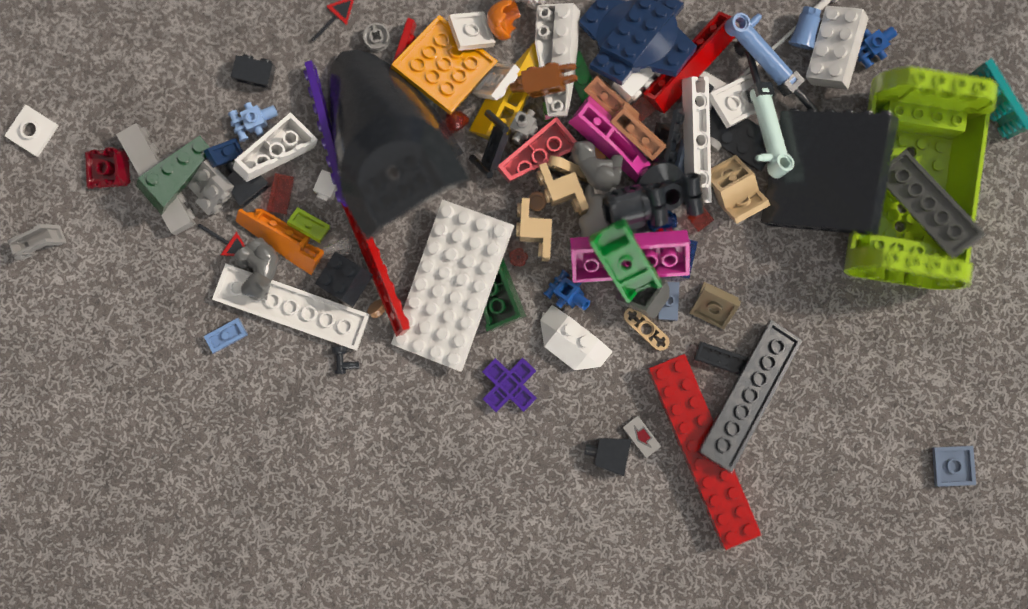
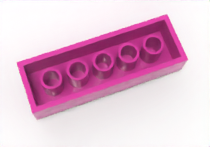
M687 230L634 233L635 240L649 263L655 268L659 277L690 275V241ZM589 237L570 238L573 283L611 281L612 278L590 245ZM624 260L621 262V265L627 267L632 262Z

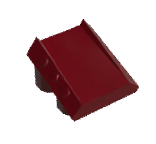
M107 147L104 150L94 149L85 152L86 184L88 189L127 186L131 182L129 157L124 148Z

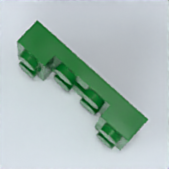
M625 218L589 236L590 245L627 303L631 302L640 291L649 287H662L661 278L634 238V233ZM624 260L632 262L627 267L621 265V262Z

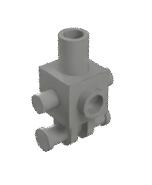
M528 109L526 114L518 111L510 125L511 133L514 134L512 140L520 147L523 145L524 140L528 141L538 130L537 120L533 117L535 112L531 109Z

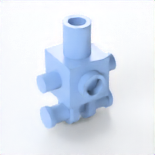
M251 102L244 104L246 110L240 112V118L238 117L237 110L228 113L232 120L231 126H235L234 133L238 134L240 142L249 139L246 136V130L250 133L255 132L257 137L264 134L262 128L268 126L266 120L278 116L274 105L261 110L258 105L252 106Z

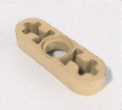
M558 156L549 157L548 167L566 175L575 172L578 180L588 183L579 165Z
M631 308L624 312L623 318L625 322L655 350L663 351L668 348V336L645 315ZM629 311L631 313L635 311L638 320L641 317L644 319L637 328L634 326L637 323L634 319L628 320ZM643 324L651 326L652 331L650 334L645 335L641 332ZM655 330L658 332L655 335L659 339L663 337L665 339L663 342L665 344L664 347H657V341L654 338L651 341L648 339L655 333Z

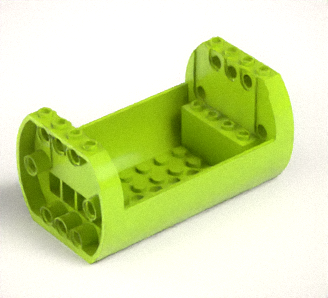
M917 67L895 68L878 74L871 82L867 110L874 113H880L883 110L891 111L899 119L892 160L905 149L912 148L915 151L914 158L975 222L990 114L995 110L997 84L991 79ZM887 189L878 236L849 234L844 273L851 277L931 290H956L970 286L973 264L970 262L972 246L958 257L951 259L907 211L905 213L898 211L899 202ZM898 221L904 224L902 232L895 229V223Z

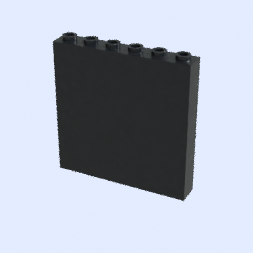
M794 108L789 109V111H781L779 125L787 154L794 160V167L778 179L773 178L769 174L765 197L769 200L770 206L763 209L760 222L770 227L878 236L899 119L893 115V112L885 110L880 111V113H874L869 110H862L861 113H855L852 110L836 112L831 109L818 112L815 109L801 111Z

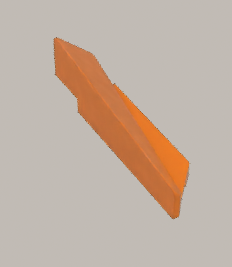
M239 209L237 212L236 222L257 238H263L276 252L312 275L325 251L308 244L310 237L290 227L286 222L264 209H255L254 212H246L243 209Z

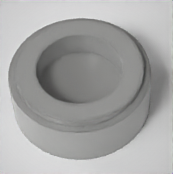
M710 137V150L718 152L721 148V143Z

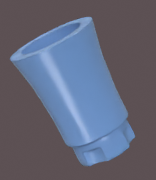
M808 6L803 7L794 33L789 41L790 45L809 50L814 49L820 22V9Z

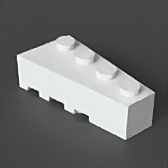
M650 68L640 69V72L632 73L623 86L614 82L611 88L630 104L638 99L644 88L647 89L654 82L653 78L656 75L659 77L661 74L652 72Z
M290 112L236 158L233 169L248 182L315 148L318 139Z

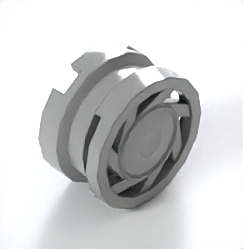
M372 23L363 32L364 42L371 51L382 52L389 47L391 42L390 34L383 24Z

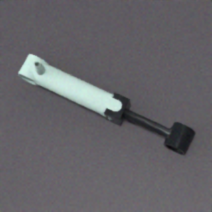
M737 40L734 44V50L739 56L747 57L754 82L746 91L749 103L754 104L767 154L757 155L755 159L761 162L769 161L767 171L773 178L778 179L793 169L794 160L787 154L772 100V97L775 95L772 82H761L755 59Z

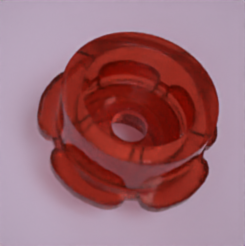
M516 248L515 251L510 252V263L513 266L522 267L526 264V260H528V254L523 249Z

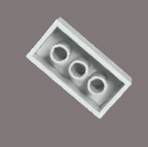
M826 5L806 78L811 85L848 90L869 19L864 9Z

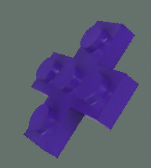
M495 358L482 371L496 385L483 398L495 412L509 399L524 412L537 399L523 385L536 372L524 358L510 371Z

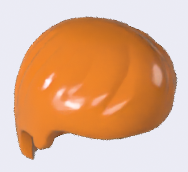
M501 0L495 3L487 13L488 27L493 35L500 40L511 38V32L516 28L513 27V22L520 18V12L515 0Z

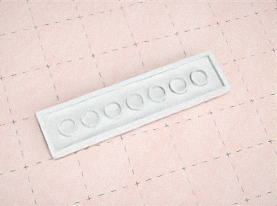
M225 263L212 300L358 350L370 317L368 313L274 280L271 281L267 300L243 295L241 286L253 273Z

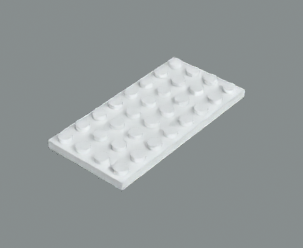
M442 199L403 309L404 315L409 320L410 329L398 337L394 334L391 344L457 371H462L514 225Z

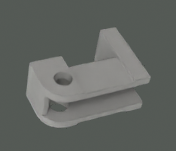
M39 224L33 229L8 240L15 260L27 259L35 255L36 250L46 245H62L67 243L60 225Z

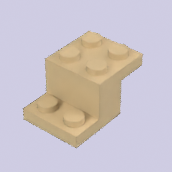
M736 155L711 168V186L714 189L718 204L736 224L770 206L769 200L759 191L755 174Z
M547 163L539 165L536 177L539 185H544L543 194L546 202L551 203L553 207L572 199L573 202L571 203L575 213L579 212L580 216L584 215L589 210V206L576 173L573 172L553 180Z
M522 198V203H518L517 218H521V223L517 222L516 236L520 237V241L542 242L539 243L538 257H542L544 262H549L552 219L529 218L530 198Z

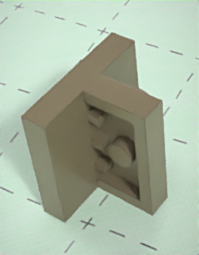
M704 282L697 300L690 310V314L724 330L740 307L741 301L738 300V297Z

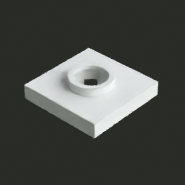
M25 104L5 134V137L38 157L59 125ZM29 123H33L36 126V132L32 136L24 134L25 128Z

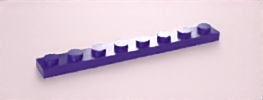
M312 60L304 62L306 69L303 72L306 80L310 82L308 91L310 97L314 98L315 102L312 104L315 115L319 117V121H317L318 129L324 136L321 141L324 149H327L328 156H326L327 164L329 167H332L333 173L330 176L333 184H336L337 187L335 196L338 202H341L344 207H348L341 192L329 113L317 68Z

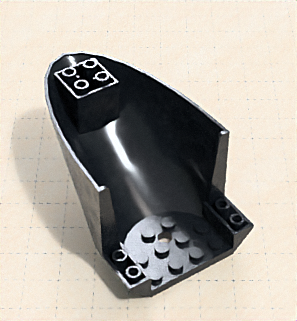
M358 49L340 52L331 65L328 78V108L331 118L336 163L340 177L341 192L365 239L369 240L384 231L383 227L448 188L454 189L470 178L458 159V156L464 152L435 109L412 84L391 69L390 64L374 54ZM392 168H397L399 171V175L395 179L389 177V171Z

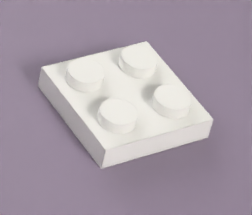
M484 11L449 15L448 22L458 50L494 47L496 42L488 27Z

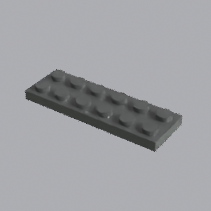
M906 149L891 160L886 189L951 259L958 257L985 236V232Z

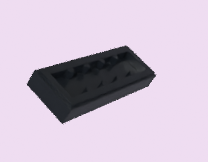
M699 341L694 356L696 361L737 375L740 374L748 359L746 356Z

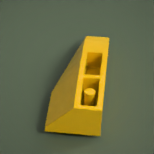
M535 41L515 63L520 69L517 73L518 77L521 76V71H525L529 67H539ZM509 84L505 89V95L501 99L484 100L469 131L489 140L495 124L484 115L486 110H491L510 128L518 111H522L529 95L526 92H511Z

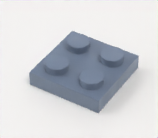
M973 446L932 447L935 486L976 485Z

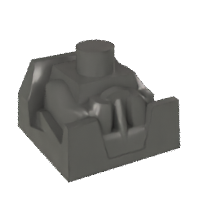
M661 279L662 287H649L640 291L629 303L625 301L620 292L615 299L621 307H629L655 319L669 299V285L666 280Z

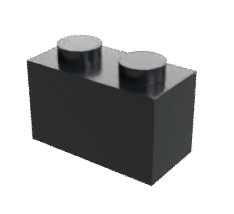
M247 54L242 56L236 55L231 78L236 82L271 90L276 67L268 59L261 58V60H256L253 56Z

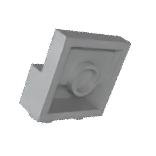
M208 159L202 162L188 185L198 197L196 203L208 216L213 213L216 215L223 209V203L231 197L230 192L234 188L231 182L216 167L213 168Z

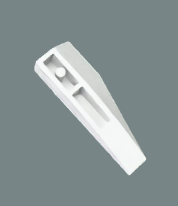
M574 3L537 5L535 46L539 67L545 66L546 63L555 62L559 65L576 64L580 10ZM575 70L564 73V76L575 75ZM574 83L565 84L566 91L544 96L549 117L568 116Z

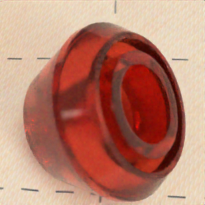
M455 109L451 115L446 114L445 124L452 134L469 124V117L461 110L456 111Z

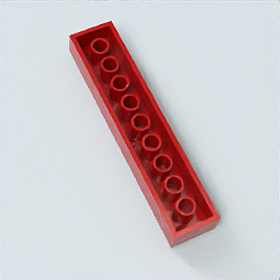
M681 354L648 368L647 371L722 548L728 550L761 536L762 534L735 471L733 470L732 473H729L697 452L713 423V419L686 355Z

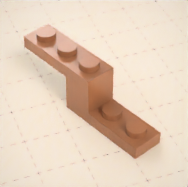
M596 75L584 88V91L612 116L610 122L652 161L666 148V144L638 120L639 112L599 75Z

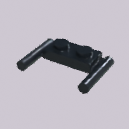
M486 110L484 115L495 126H493L482 160L480 161L472 154L469 156V161L490 179L493 177L492 170L497 171L504 148L508 142L509 135L507 133L510 128L491 110Z

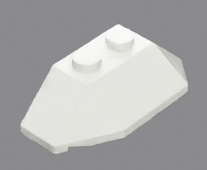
M553 305L540 319L544 347L573 370L601 367L612 353L597 337Z

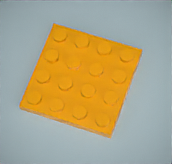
M438 15L391 64V69L451 115L488 75L498 61L482 48L458 50L449 22Z

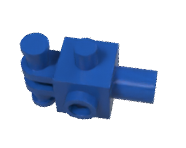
M889 27L883 32L879 29L873 34L868 29L865 30L863 36L865 39L862 41L858 53V62H862L865 69L874 64L870 60L878 55L881 61L888 56L884 50L890 45L889 41L897 36L896 30L893 27Z
M562 270L558 277H554L553 280L555 282L549 283V288L543 294L548 299H551V296L555 294L558 298L555 305L560 309L566 304L572 309L577 305L582 310H586L590 305V300L584 297V293L579 287L582 282L573 283L567 279L570 275Z

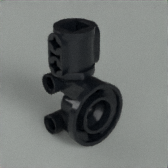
M670 162L651 164L642 171L636 185L626 186L606 193V197L602 199V211L607 226L624 218L631 230L645 226L646 221L649 219L651 225L662 226L668 223L667 213L678 208L682 203L686 205L687 215L697 216L704 213L700 174H684L679 167ZM671 189L670 194L665 198V193Z

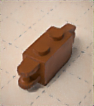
M550 62L542 67H529L527 70L521 71V76L517 77L510 84V90L513 93L526 92L532 98L566 91L565 84L578 81L577 75L564 76V73L576 70V64L559 65L558 63Z

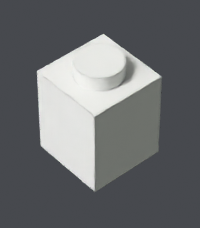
M322 169L313 191L317 193L316 197L327 201L328 198L333 200L335 191H337L336 184L334 185L331 180V173Z

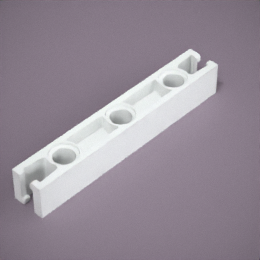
M688 77L682 79L683 113L685 114L683 122L684 174H700L703 203H712L709 77Z

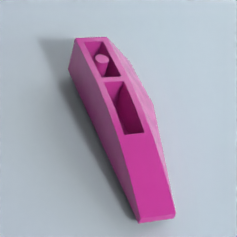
M589 95L568 123L609 159L613 155H622V171L637 182L642 171L651 164L641 150L610 122L612 116Z

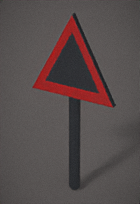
M341 0L327 5L326 7L335 15L311 41L314 42L337 17L347 25L354 0Z
M198 224L199 228L227 244L221 254L222 256L234 257L239 249L245 247L237 232L229 242L202 224Z

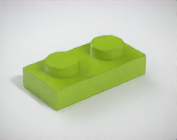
M298 207L287 221V225L321 243L330 230V225Z

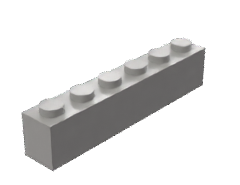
M135 123L116 134L139 176L163 161V159L160 160L157 156L159 151L156 145L148 140L150 134L145 127ZM181 192L161 215L168 229L174 235L195 225L193 219L196 217L190 208H186L184 204L186 199Z

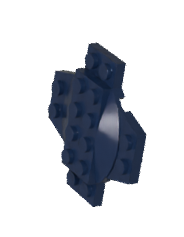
M596 0L579 20V26L593 41L596 40L599 53L590 63V69L623 86L632 73H638L640 69L650 68L655 73L676 77L697 48V45L677 26L676 17L683 9L684 3L679 0Z

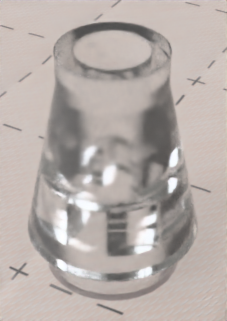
M342 237L330 244L324 245L325 256H332L336 251L341 255H349V253L353 252L351 239Z

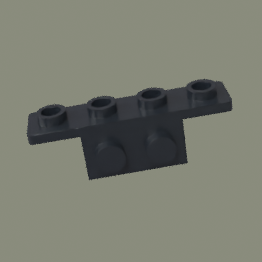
M684 108L674 109L671 125L656 122L654 134L666 144V148L653 161L675 162L677 157L676 145L681 138V133L679 132L680 125L683 124L685 118Z

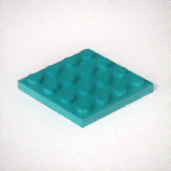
M993 58L984 62L968 75L991 79L997 84L995 110L990 114V119L992 121L996 120L999 125L998 132L1003 138L1006 137L1008 140L1028 130V115Z

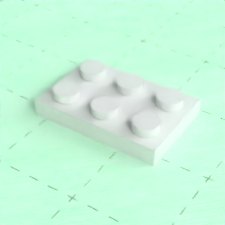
M496 63L472 93L479 98L501 99L506 93L505 89L517 79V73L520 69L515 64Z
M751 73L709 94V100L726 128L756 114L754 104L749 103L746 91L754 84Z

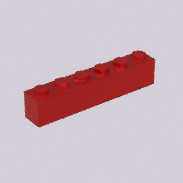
M719 11L692 40L697 45L696 51L678 75L673 77L661 74L643 94L654 109L665 114L682 95V79L699 77L734 40L735 36H730L725 31V22L732 16Z

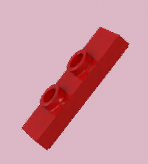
M408 18L406 20L393 62L415 40L416 23L414 19Z

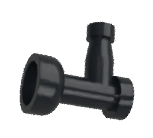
M331 347L332 354L336 355V370H334V374H345L347 369H359V361L344 362L343 354L347 352V347Z

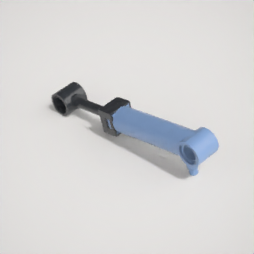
M737 13L725 22L727 34L735 36L778 84L776 88L784 97L794 93L807 109H815L820 112L799 88L805 81L804 78L797 71H792L753 28L762 18L761 14H756L750 20L745 13Z

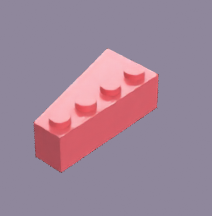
M555 117L500 163L497 170L510 183L539 169L540 164H548L550 156L563 157L570 154L572 147L577 141L561 121Z

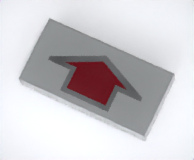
M636 416L622 427L645 458L661 447L639 416Z

